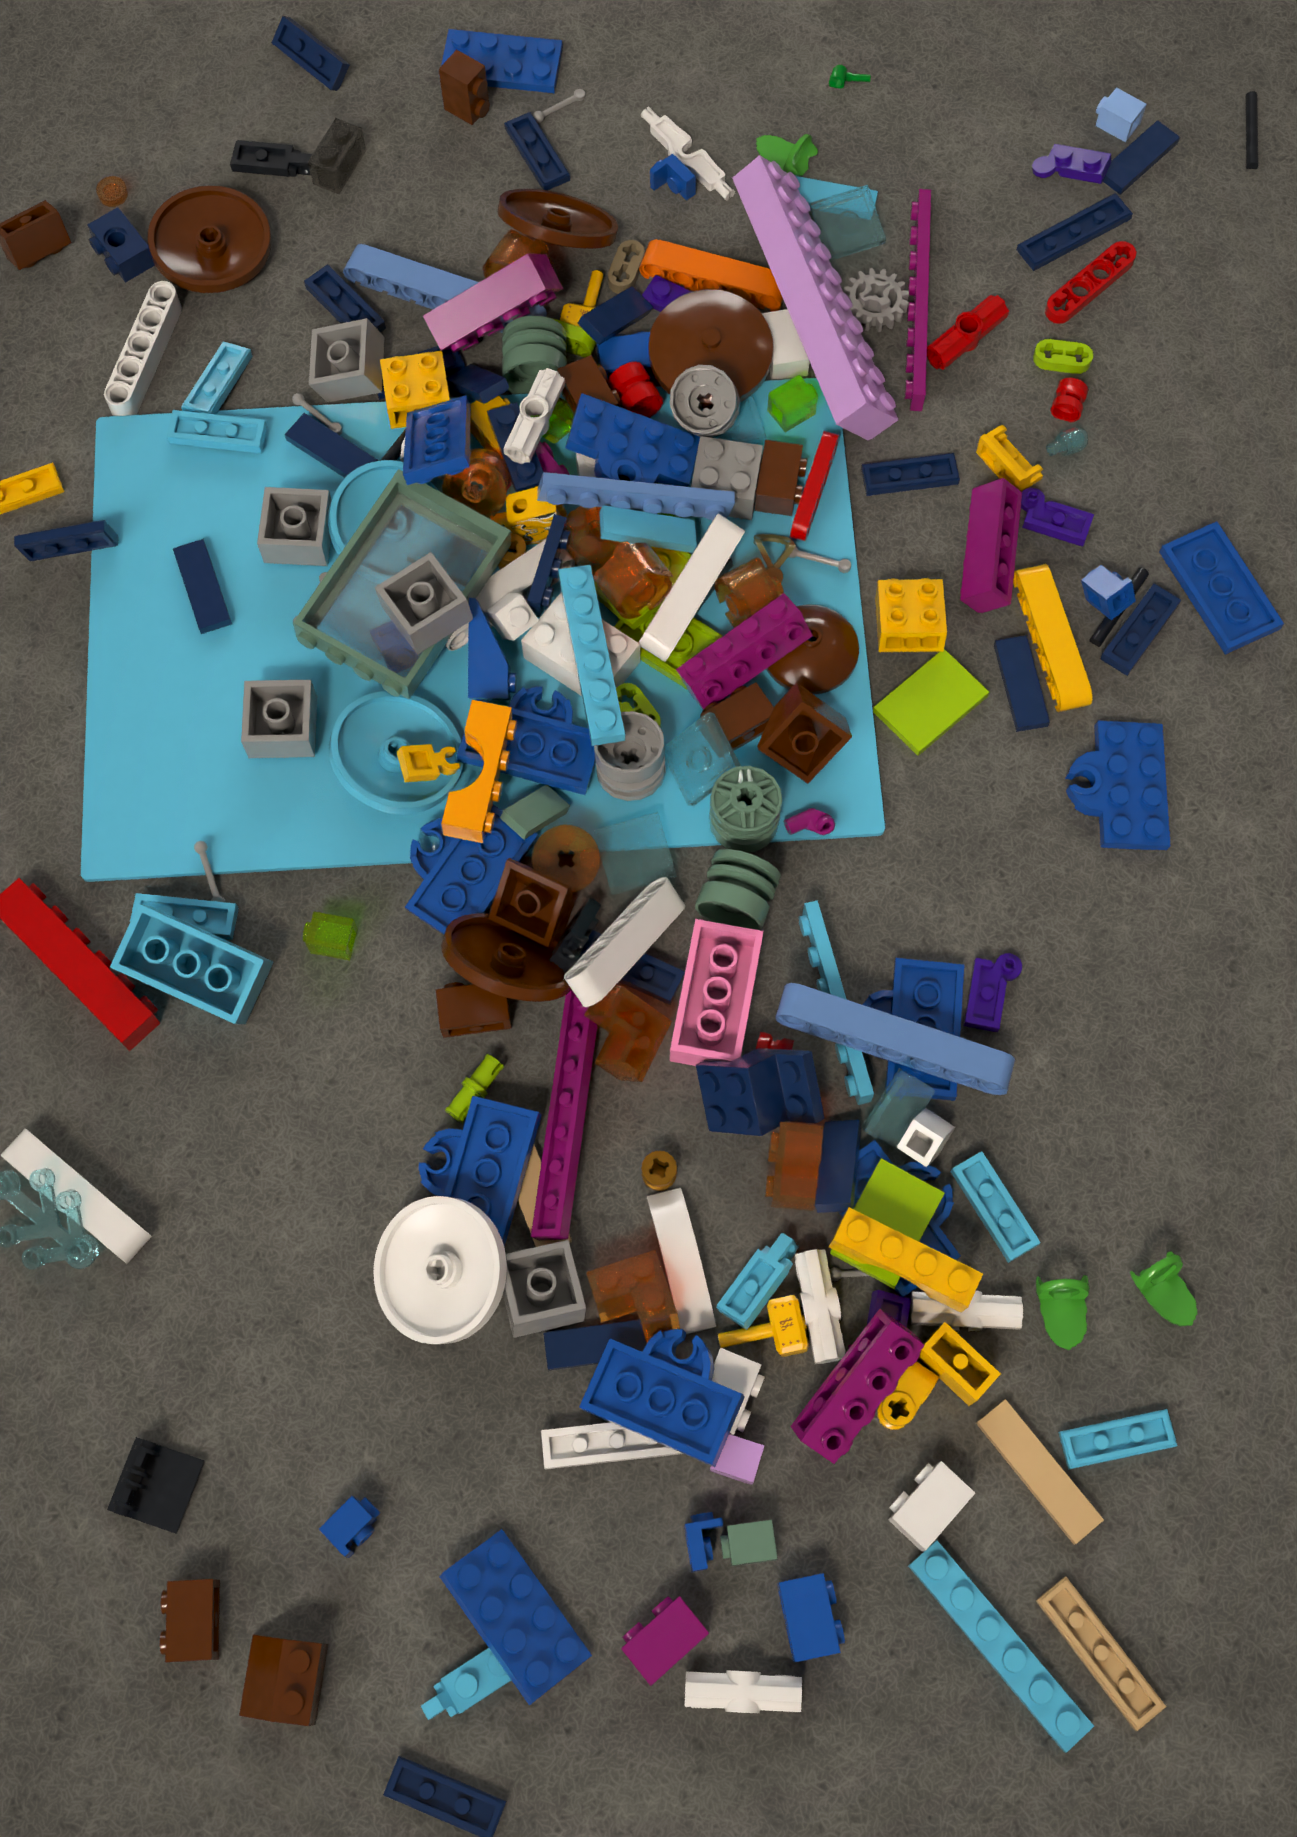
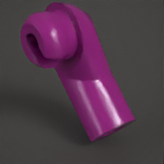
M809 808L783 821L789 835L803 829L820 835H826L835 829V821L832 816L814 808Z

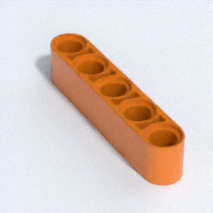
M655 239L649 242L639 267L640 274L644 278H654L657 275L677 285H683L684 288L692 291L705 289L727 291L741 296L756 308L764 310L766 307L771 309V312L780 310L783 302V297L771 269Z

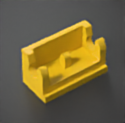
M1000 425L989 433L980 436L976 453L999 479H1006L1022 492L1042 479L1041 471L1043 468L1039 464L1032 467L1007 439V435L1004 433L1007 431V428L1004 425Z

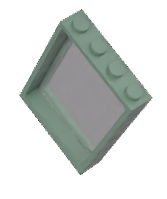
M398 469L294 620L293 626L297 640L309 649L316 647L325 652L326 657L338 665L344 663L352 667L354 672L362 679L377 681L382 684L383 689L389 694L396 697L402 695L410 699L453 633L417 655L382 608L374 587L432 552L466 597L469 604V598H477L510 548L511 530L425 483L407 485L403 471Z

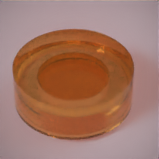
M109 176L103 178L97 184L96 192L103 205L116 207L126 201L128 190L121 178Z

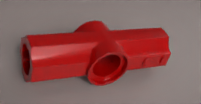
M990 295L973 310L959 314L955 324L927 347L929 363L935 369L944 370L962 354L974 350L978 346L979 340L1008 317L1009 310L1005 305V301L998 295Z

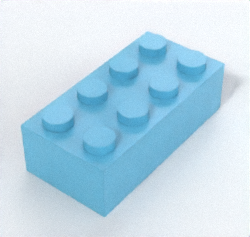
M138 904L110 968L233 1024H246L273 965V961L152 906Z

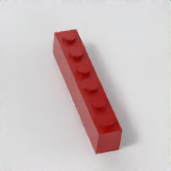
M18 878L0 894V919L130 1052L160 1024L154 1015L158 1009L145 995L138 999L131 992L136 988L134 984L123 973L116 976L109 969L112 962L100 950L94 954L87 947L91 941L79 928L76 927L71 931L65 925L69 919L56 905L49 908L43 902L47 897L34 883L27 886Z

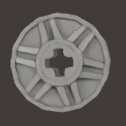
M697 365L686 369L676 378L670 390V407L674 418L686 431L699 437L713 438L724 434L734 425L739 415L740 398L736 386L724 371L711 365ZM712 396L713 408L711 410L705 408L701 411L702 404L699 402L702 397L708 399Z
M634 711L621 712L625 730V741L594 746L597 778L602 788L614 798L625 801L641 800L652 795L662 785L666 774L663 732L658 723L645 714Z

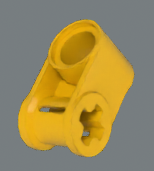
M917 1361L908 1367L898 1380V1385L894 1392L886 1396L879 1405L877 1417L880 1423L890 1430L903 1428L914 1418L921 1404L925 1402L933 1390L939 1376ZM898 1403L902 1406L900 1413L904 1416L900 1415L897 1419H894L890 1416L892 1409L889 1406L892 1407Z

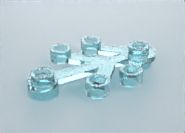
M49 1168L35 1170L31 1173L29 1182L34 1190L39 1191L42 1208H40L20 1191L21 1181L17 1173L9 1169L0 1171V1183L2 1185V1189L0 1188V1200L6 1199L35 1223L19 1227L15 1224L0 1227V1246L8 1248L18 1244L20 1241L52 1237L61 1246L49 1249L34 1246L26 1249L22 1254V1262L26 1268L33 1270L49 1262L64 1260L76 1269H84L92 1265L98 1256L99 1246L93 1236L84 1233L80 1211L82 1202L80 1194L76 1190L70 1189L59 1193L56 1197L54 1191L55 1175L53 1171ZM41 1174H42V1175L44 1176V1178H45V1184H44V1185H43V1184L41 1183V1181H40V1175H41ZM67 1196L71 1199V1206L66 1202ZM58 1209L66 1213L68 1230L60 1223ZM7 1231L11 1234V1241L6 1237ZM77 1247L80 1249L81 1255H79ZM33 1253L37 1256V1263L32 1259Z

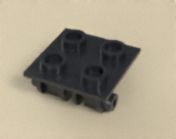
M136 1437L107 1510L177 1534L205 1461Z

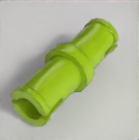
M486 1054L471 1077H466L461 1083L463 1085L462 1089L450 1105L445 1108V1111L450 1113L449 1115L455 1120L463 1123L467 1116L472 1096L485 1098L488 1094L487 1088L499 1072L503 1070L504 1065L493 1056Z

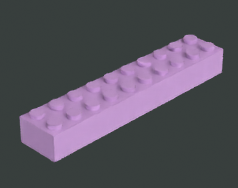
M759 155L732 179L836 425L866 440H871L898 421L894 411L896 407L895 401L884 388L885 378L882 372L874 365L872 360L874 353L861 335L863 332L862 325L851 312L852 302L841 289V277L831 266L829 261L831 254L827 247L821 243L819 238L821 231L808 213L810 206L798 190L800 187L798 179L792 172L786 173L775 161L770 162Z

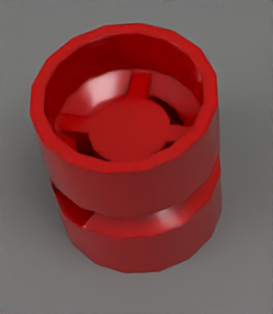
M640 362L626 363L610 375L608 386L611 390L615 389L621 400V408L651 418L660 410L663 398L655 385L650 382V376Z

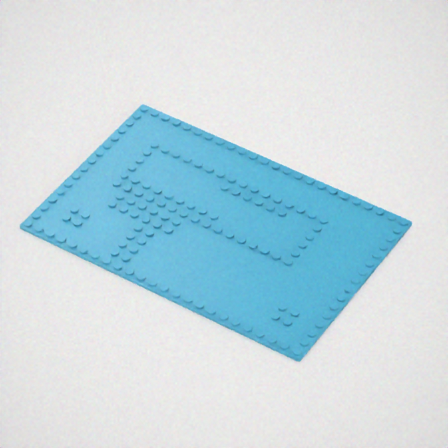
M817 378L764 381L755 393L740 402L739 415L734 425L724 434L713 437L716 439L763 445V450L765 440L803 445L802 458H807L805 478L798 477L797 485H802L804 490L823 432L828 431L840 435L835 457L807 540L802 541L790 537L792 524L798 508L797 504H794L792 516L755 511L754 505L752 520L728 517L729 521L745 530V533L730 556L733 562L732 568L700 610L695 613L694 618L724 636L783 593L796 606L820 605L842 615L851 624L857 635L859 643L858 661L851 676L841 686L826 693L815 694V696L846 718L852 738L808 784L758 750L757 745L761 736L720 758L699 728L700 714L703 709L689 691L640 660L638 666L624 683H632L639 687L661 718L666 768L662 785L652 795L641 800L625 801L614 798L599 783L595 763L586 795L549 786L570 807L565 815L536 832L539 837L526 856L721 845L717 842L710 828V796L717 779L724 772L740 766H752L763 769L774 777L781 789L782 806L776 836L771 842L881 836L884 833V811L843 428L836 425ZM661 386L656 387L663 398V404L651 419L686 431L673 416L670 407V394ZM561 393L549 419V429L546 434L542 435L540 442L545 441L549 445L554 455L553 459L558 465L563 464L570 475L578 476L576 452L565 449L573 421V413ZM528 394L499 396L502 399L507 398L511 404L517 402L520 409L521 401ZM467 397L470 404L476 401L470 397ZM386 401L311 405L329 421L341 425L342 433L340 436L375 457L378 461L381 460L406 428L391 429ZM302 406L219 410L217 412V415L265 420L267 430L262 453L169 444L166 436L172 413L100 417L96 421L93 522L105 520L118 535V546L93 550L91 556L81 877L86 882L206 875L200 854L194 850V845L198 841H204L207 844L206 854L213 875L412 863L410 859L412 839L419 841L421 848L425 852L431 853L439 848L440 840L434 836H426L420 828L427 823L437 820V818H443L448 796L433 808L418 813L392 814L382 812L363 804L353 797L342 786L333 771L329 757V741L338 716L354 700L370 693L385 690L382 684L377 681L362 679L354 672L352 667L344 663L338 665L328 659L325 652L316 647L309 649L297 640L293 619L299 615L320 583V574L328 572L339 556L332 541L330 543L328 566L264 563L257 545L265 487L329 490L332 499L336 489L344 479L338 473L286 441L284 434L303 413L323 424ZM470 432V451L489 456ZM499 467L495 482L491 486L457 478L454 482H448L434 477L444 487L449 497L491 519V514L507 512L506 497L509 494L515 493L508 473L504 468L500 469ZM693 468V472H692L690 484H689L688 487H691V484H692V478H693L694 468ZM618 475L619 480L631 481L625 475ZM563 504L567 512L568 531H571L570 543L566 551L575 560L574 567L591 565L594 581L638 545L601 539L600 521L585 523L582 506ZM657 513L660 515L678 517L674 514ZM694 516L679 517L695 520L696 544L698 546L713 520ZM774 534L788 537L793 540L800 551L837 561L848 559L851 562V569L848 573H842L838 570V567L797 556L795 558L788 557L780 567L783 573L782 583L777 587H768L762 580V572L767 565L758 547L753 543L754 535ZM457 536L454 548L443 568L460 591L463 592L488 553ZM204 539L232 622V625L201 634L173 551V548ZM770 541L762 542L774 565L785 551V545ZM538 544L526 545V552ZM508 549L509 552H515V551H516L515 549H514V550H512V549L509 550V549ZM498 566L496 567L492 575L500 570ZM355 573L317 629L387 668L384 658L375 646L369 631L392 620L382 608L374 588L379 584L370 582ZM559 581L551 586V588H554L551 603L561 593ZM598 600L602 620L614 627L620 618ZM544 606L542 614L546 611L548 607ZM492 626L491 628L511 667V673H516V693L523 687L525 689L542 687V699L536 703V707L541 710H549L553 707L552 694L556 690L566 699L570 700L573 710L572 724L588 728L582 696L524 659L521 640L531 628L513 641L502 639L494 626ZM814 636L808 639V641L812 642L817 640ZM468 643L454 651H449L444 646L413 693V695L421 697L439 708L451 720L458 731L461 741L465 732L471 701L476 700L468 698ZM412 667L398 673V675L406 678ZM766 669L742 685L748 687L756 682L773 706L789 691L778 684ZM244 681H312L317 695L315 757L248 758L241 742ZM510 693V700L484 701L508 707L516 693ZM623 695L622 703L627 701L634 709L633 697L628 698L626 695ZM728 695L727 697H725V698H724L723 700H721L720 702H722V701H724L725 699L729 698L730 695ZM463 763L461 774L452 791L461 790L471 785L479 777L483 768ZM500 773L498 781L503 782L499 802L493 801V805L503 811L545 784ZM809 808H814L832 816L835 821V829L826 835H820L807 829L789 835L783 821Z

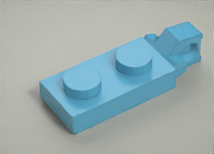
M781 1233L771 1248L765 1246L762 1250L757 1249L717 1304L716 1308L718 1311L748 1330L788 1275L793 1265L791 1259L799 1248L794 1240Z
M487 1648L441 1678V1681L433 1686L438 1695L421 1705V1708L428 1720L445 1709L449 1716L453 1717L457 1713H463L510 1682L511 1679L491 1650Z

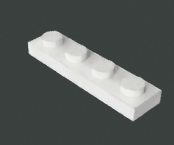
M612 1422L541 1430L545 1470L683 1454Z

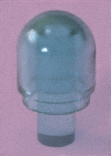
M1073 427L1060 432L1056 436L1055 442L1047 444V453L1049 456L1059 453L1062 456H1070L1078 453L1087 446L1088 435L1084 429L1079 427Z

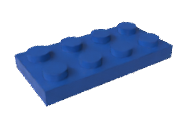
M454 29L448 30L441 66L457 49L485 65L488 87L555 93L563 49L562 40Z
M467 395L407 413L403 476L407 485L414 483L424 484L431 481L434 477L445 474L455 475L470 467L471 406Z
M1217 521L1162 545L1159 553L1225 655L1281 630L1284 622Z
M502 1529L439 1576L529 1706L592 1656Z

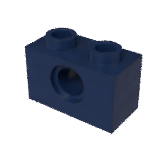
M119 207L87 224L92 236L88 240L98 256L102 253L106 257L104 261L110 272L114 276L119 274L125 283L155 266L148 244Z

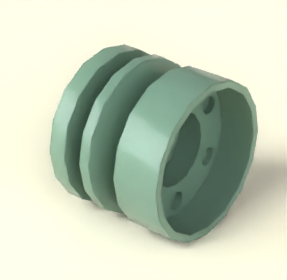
M525 316L514 319L503 329L502 377L506 379L509 385L508 391L513 394H529L539 370L549 368L557 371L558 368L567 365V359L565 358L566 330L557 321L543 316Z
M740 766L724 772L717 779L710 796L709 812L711 832L717 842L727 849L746 853L756 852L771 842L776 836L782 806L781 789L774 777L760 768Z
M732 849L718 850L712 857L711 867L707 871L709 881L702 885L695 909L710 922L762 931L770 907L767 902L774 898L775 888L778 887L781 874L768 861L755 855Z

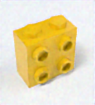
M442 351L380 359L391 429L406 427L408 412L450 400Z
M892 578L878 580L875 597L878 651L944 652L947 624L943 579L899 580Z

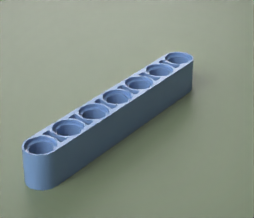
M358 244L343 269L344 276L352 283L357 281L361 283V286L379 292L384 290L388 292V295L406 301L411 299L416 301L415 304L430 309L437 308L479 283L364 244ZM536 305L529 308L531 313L528 316L546 317L547 315L546 309L543 306ZM511 321L503 323L504 327Z
M789 983L784 986L776 1014L777 1022L789 1028L993 1095L1007 1094L1015 1058L1006 1052L796 983Z

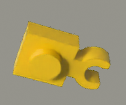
M432 744L401 746L397 751V756L405 783L436 780L440 773L444 775L455 774L460 768V764H450L445 759L453 756L456 752L455 748L448 746L442 748L440 752L434 753Z

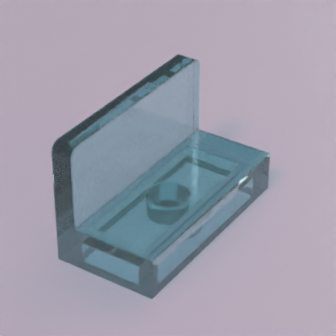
M899 1068L863 1123V1130L872 1137H879L897 1148L912 1120L925 1109L935 1090L904 1069Z

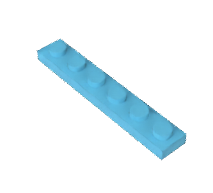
M591 565L558 569V578L591 745L625 741V730Z
M818 900L804 903L803 916H799L798 919L802 935H809L812 947L807 949L812 968L818 967L821 977L817 979V988L819 991L846 999ZM836 1043L835 1050L840 1064H846L849 1074L844 1077L849 1097L855 1096L857 1105L871 1102L874 1091L862 1051Z
M937 1540L908 1565L1063 1752L1067 1753L1094 1727L1091 1721Z

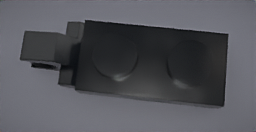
M237 140L230 167L232 172L296 177L297 174L314 176L316 164L313 154L301 153V151L294 149L293 145Z
M590 898L571 919L549 959L550 962H554L563 969L565 973L580 958L578 952L584 947L589 939L587 936L599 922L595 916L601 904L593 898Z

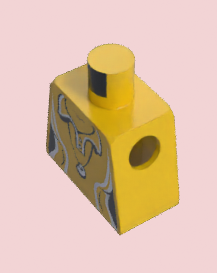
M538 487L509 494L506 497L507 512L491 514V520L511 530L512 533L521 536L526 545L539 544L547 539L554 514L567 517L563 504L553 505L548 502L537 501Z

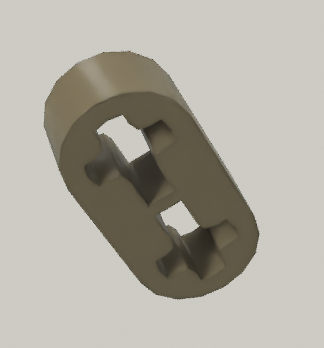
M627 240L618 247L608 271V285L612 292L619 294L629 287L635 286L640 274L639 267L645 254L644 247L640 242ZM635 252L636 255L632 256L630 263L626 262V255ZM626 272V279H623L622 282H617V279L621 278L622 273Z

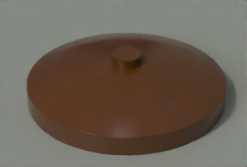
M199 186L177 193L159 207L149 225L148 244L154 264L170 282L194 292L219 293L242 286L261 271L270 255L271 233L263 210L247 195L222 186Z
M539 189L509 190L504 192L499 199L497 209L499 217L512 228L537 240L552 245L581 249L604 248L615 242L618 231L617 221L603 209L584 200Z
M708 289L680 296L661 311L650 332V366L656 380L668 394H670L676 378L686 369L697 365H711L726 373L736 386L740 402H742L758 390L765 381L771 367L773 338L769 325L761 312L753 304L734 293ZM712 396L708 399L704 397L700 399L699 402L702 404V409L713 408Z
M489 913L464 915L454 919L447 926L441 944L443 956L460 976L474 985L500 996L533 1002L559 999L572 991L564 979L566 973L563 972V969L554 962L549 961L559 938L549 947L544 946L488 919Z

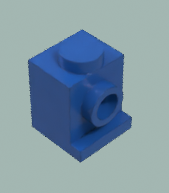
M1102 565L1091 570L1081 580L1085 599L1110 620L1136 601L1132 580L1128 577L1123 580L1117 572L1113 571L1111 573Z
M351 1496L319 1530L344 1557L350 1558L354 1554L350 1547L354 1543L357 1546L362 1545L375 1531L371 1525L377 1520L376 1517L380 1514V1511L366 1497L359 1501L356 1497Z

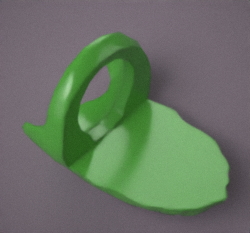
M804 134L796 144L772 135H764L756 139V149L759 155L770 162L775 161L786 173L792 172L795 176H803L808 170L809 158L818 153V149L812 143V136L810 134Z
M1168 1252L1166 1258L1161 1259L1150 1268L1142 1270L1140 1276L1130 1271V1275L1147 1302L1164 1319L1178 1326L1193 1325L1197 1315L1196 1300L1187 1289L1186 1283L1178 1276L1183 1266L1179 1255Z
M1086 1275L1082 1277V1280L1057 1279L1045 1283L1042 1282L1039 1276L1036 1278V1293L1041 1303L1040 1311L1046 1332L1058 1347L1070 1350L1081 1343L1087 1331V1306L1085 1298L1089 1294L1090 1286Z

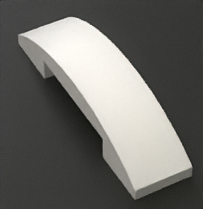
M678 1188L647 1196L679 1329H683L686 1334L716 1327L707 1283L682 1189Z

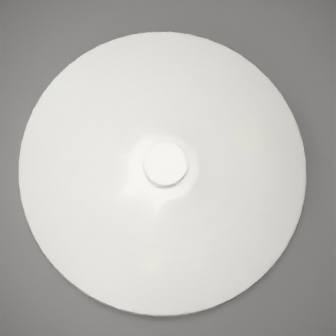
M427 1197L417 1200L402 1209L386 1227L375 1254L373 1274L379 1304L387 1319L398 1331L412 1340L421 1343L449 1344L466 1339L476 1333L494 1314L502 1298L506 1283V1253L501 1236L494 1223L474 1204L453 1197Z

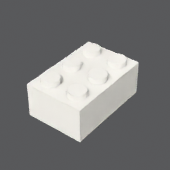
M560 593L542 614L539 621L522 638L523 657L582 696L562 593ZM602 620L615 687L617 688L625 682L640 663V644Z

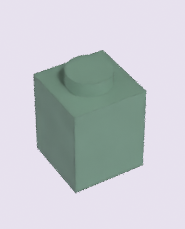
M772 1520L729 1525L726 1527L727 1535L720 1536L723 1559L730 1558L731 1567L776 1561L778 1559Z

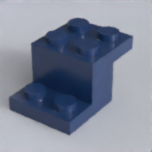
M757 1048L731 1062L704 1060L696 1064L709 1131L763 1136L788 1121L816 1124L825 1119L812 1051Z

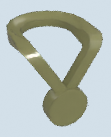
M774 534L754 535L753 543L758 547L767 565L762 572V580L768 587H777L783 581V573L780 567L796 545L792 539ZM764 541L785 545V551L774 565L762 544Z

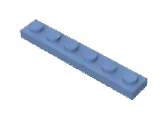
M543 472L537 489V501L548 502L553 505H580L584 508L602 507L605 505L654 514L664 513L674 514L678 517L694 516L714 520L718 513L726 519L728 518L735 504V493L733 491Z

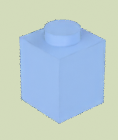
M1116 87L1109 97L1104 96L1098 104L1096 113L1099 115L1096 126L1126 142L1140 125L1147 104Z

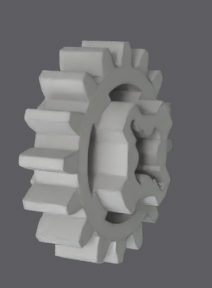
M870 268L869 275L859 271L857 279L851 277L848 286L844 287V293L852 302L851 312L860 324H865V331H869L871 326H876L877 331L881 332L882 325L892 329L894 320L901 323L903 313H907L909 291L904 290L905 282L897 283V274L895 273L890 277L886 276V269H882L880 274H875L874 269ZM895 300V305L891 308L890 305Z

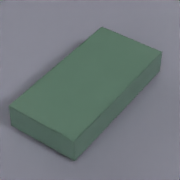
M544 785L504 809L500 819L525 840L565 815L570 805L548 785Z

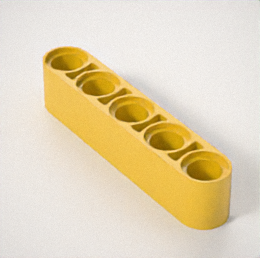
M1043 564L1015 570L1013 585L1014 588L1018 587L1019 593H1017L1022 612L1029 619L1026 623L1033 643H1037L1038 649L1035 650L1042 670L1047 672L1048 677H1045L1052 700L1056 699V711L1062 712L1091 705V686L1049 566Z

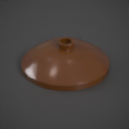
M799 605L797 608L801 611L812 635L817 640L813 642L806 640L766 670L778 684L788 690L797 682L813 695L832 691L841 686L851 676L856 667L859 655L857 635L851 624L838 612L820 605Z

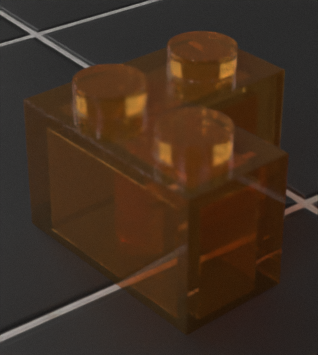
M615 985L601 1001L589 1006L584 1016L609 1032L595 1064L621 1081L643 1082L672 1021L622 985Z
M780 1122L778 1133L771 1132L768 1162H775L774 1175H767L765 1197H772L771 1207L814 1211L818 1169L822 1154L823 1126Z
M656 1250L586 1272L601 1323L636 1312L646 1343L660 1330L663 1332L680 1329L677 1310Z

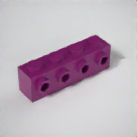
M1004 478L972 489L960 601L977 613H984L1011 605L1022 492Z
M783 593L682 664L676 671L691 696L704 709L713 702L723 700L734 690L750 681L813 635L801 611Z
M879 1309L791 1425L800 1441L835 1464L840 1456L845 1455L850 1450L853 1439L862 1427L872 1421L876 1409L884 1398L894 1392L898 1385V1380L908 1367L915 1364L925 1344L910 1329L882 1309Z

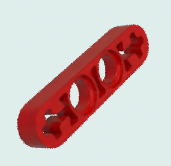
M1125 241L1112 244L1050 296L1045 309L1046 317L1051 322L1057 324L1069 321L1133 266L1137 253L1135 247ZM1123 254H1125L1127 256V258L1121 257L1118 261H1116L1115 265L1113 264L1117 255L1122 256ZM1095 270H1104L1109 277L1099 279L1093 272ZM1083 287L1087 290L1088 294L1086 296H1078L1074 294L1072 289ZM1066 299L1069 301L1066 304L1065 310H1054L1055 306L1059 308L1063 304H1065Z
M824 431L794 517L790 533L791 538L802 541L807 540L835 457L839 434Z

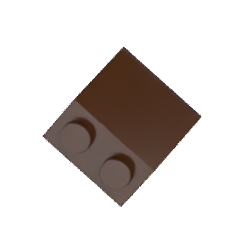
M796 682L774 706L757 747L762 753L808 784L852 738V734L843 715Z
M508 858L488 919L549 947L562 936L566 929L574 905L571 887L516 860Z
M253 1635L239 1716L303 1726L316 1725L328 1644Z

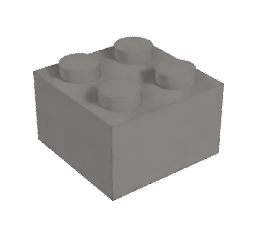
M367 318L312 329L309 386L326 402L382 393L383 378L380 359H384L385 337Z
M700 436L691 487L733 491L735 493V504L728 517L752 520L763 445Z
M265 487L257 540L264 563L328 566L331 543L328 513L332 501L329 490Z
M432 552L374 587L382 608L417 655L473 620L466 597Z
M244 681L241 742L248 758L315 757L317 695L312 681Z
M569 1240L506 1254L507 1276L503 1297L513 1338L584 1321L586 1306Z

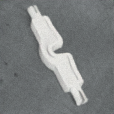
M650 107L642 111L641 117L650 124L651 134L668 150V156L674 154L709 191L715 189L726 201L729 197L734 196L735 191L725 182L726 174L715 164L705 150L700 149L691 154L684 153L692 146L690 135L679 128L666 115L660 118Z

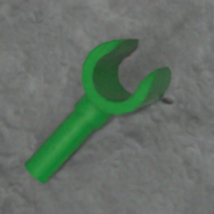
M836 65L832 70L829 86L841 89L844 87L845 81L870 82L871 76L869 74L847 72L845 66Z

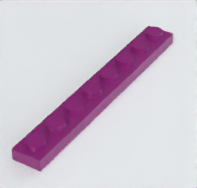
M919 189L917 202H911L910 220L915 221V226L910 228L909 245H915V251H910L908 270H914V277L909 276L908 281L909 296H913V302H909L907 308V321H912V328L907 329L906 347H912L911 354L906 355L905 373H911V380H906L904 399H910V411H922L926 395L931 190Z
M573 991L565 996L531 1237L538 1241L568 1239L601 1003L599 1001L592 1006L584 1007Z

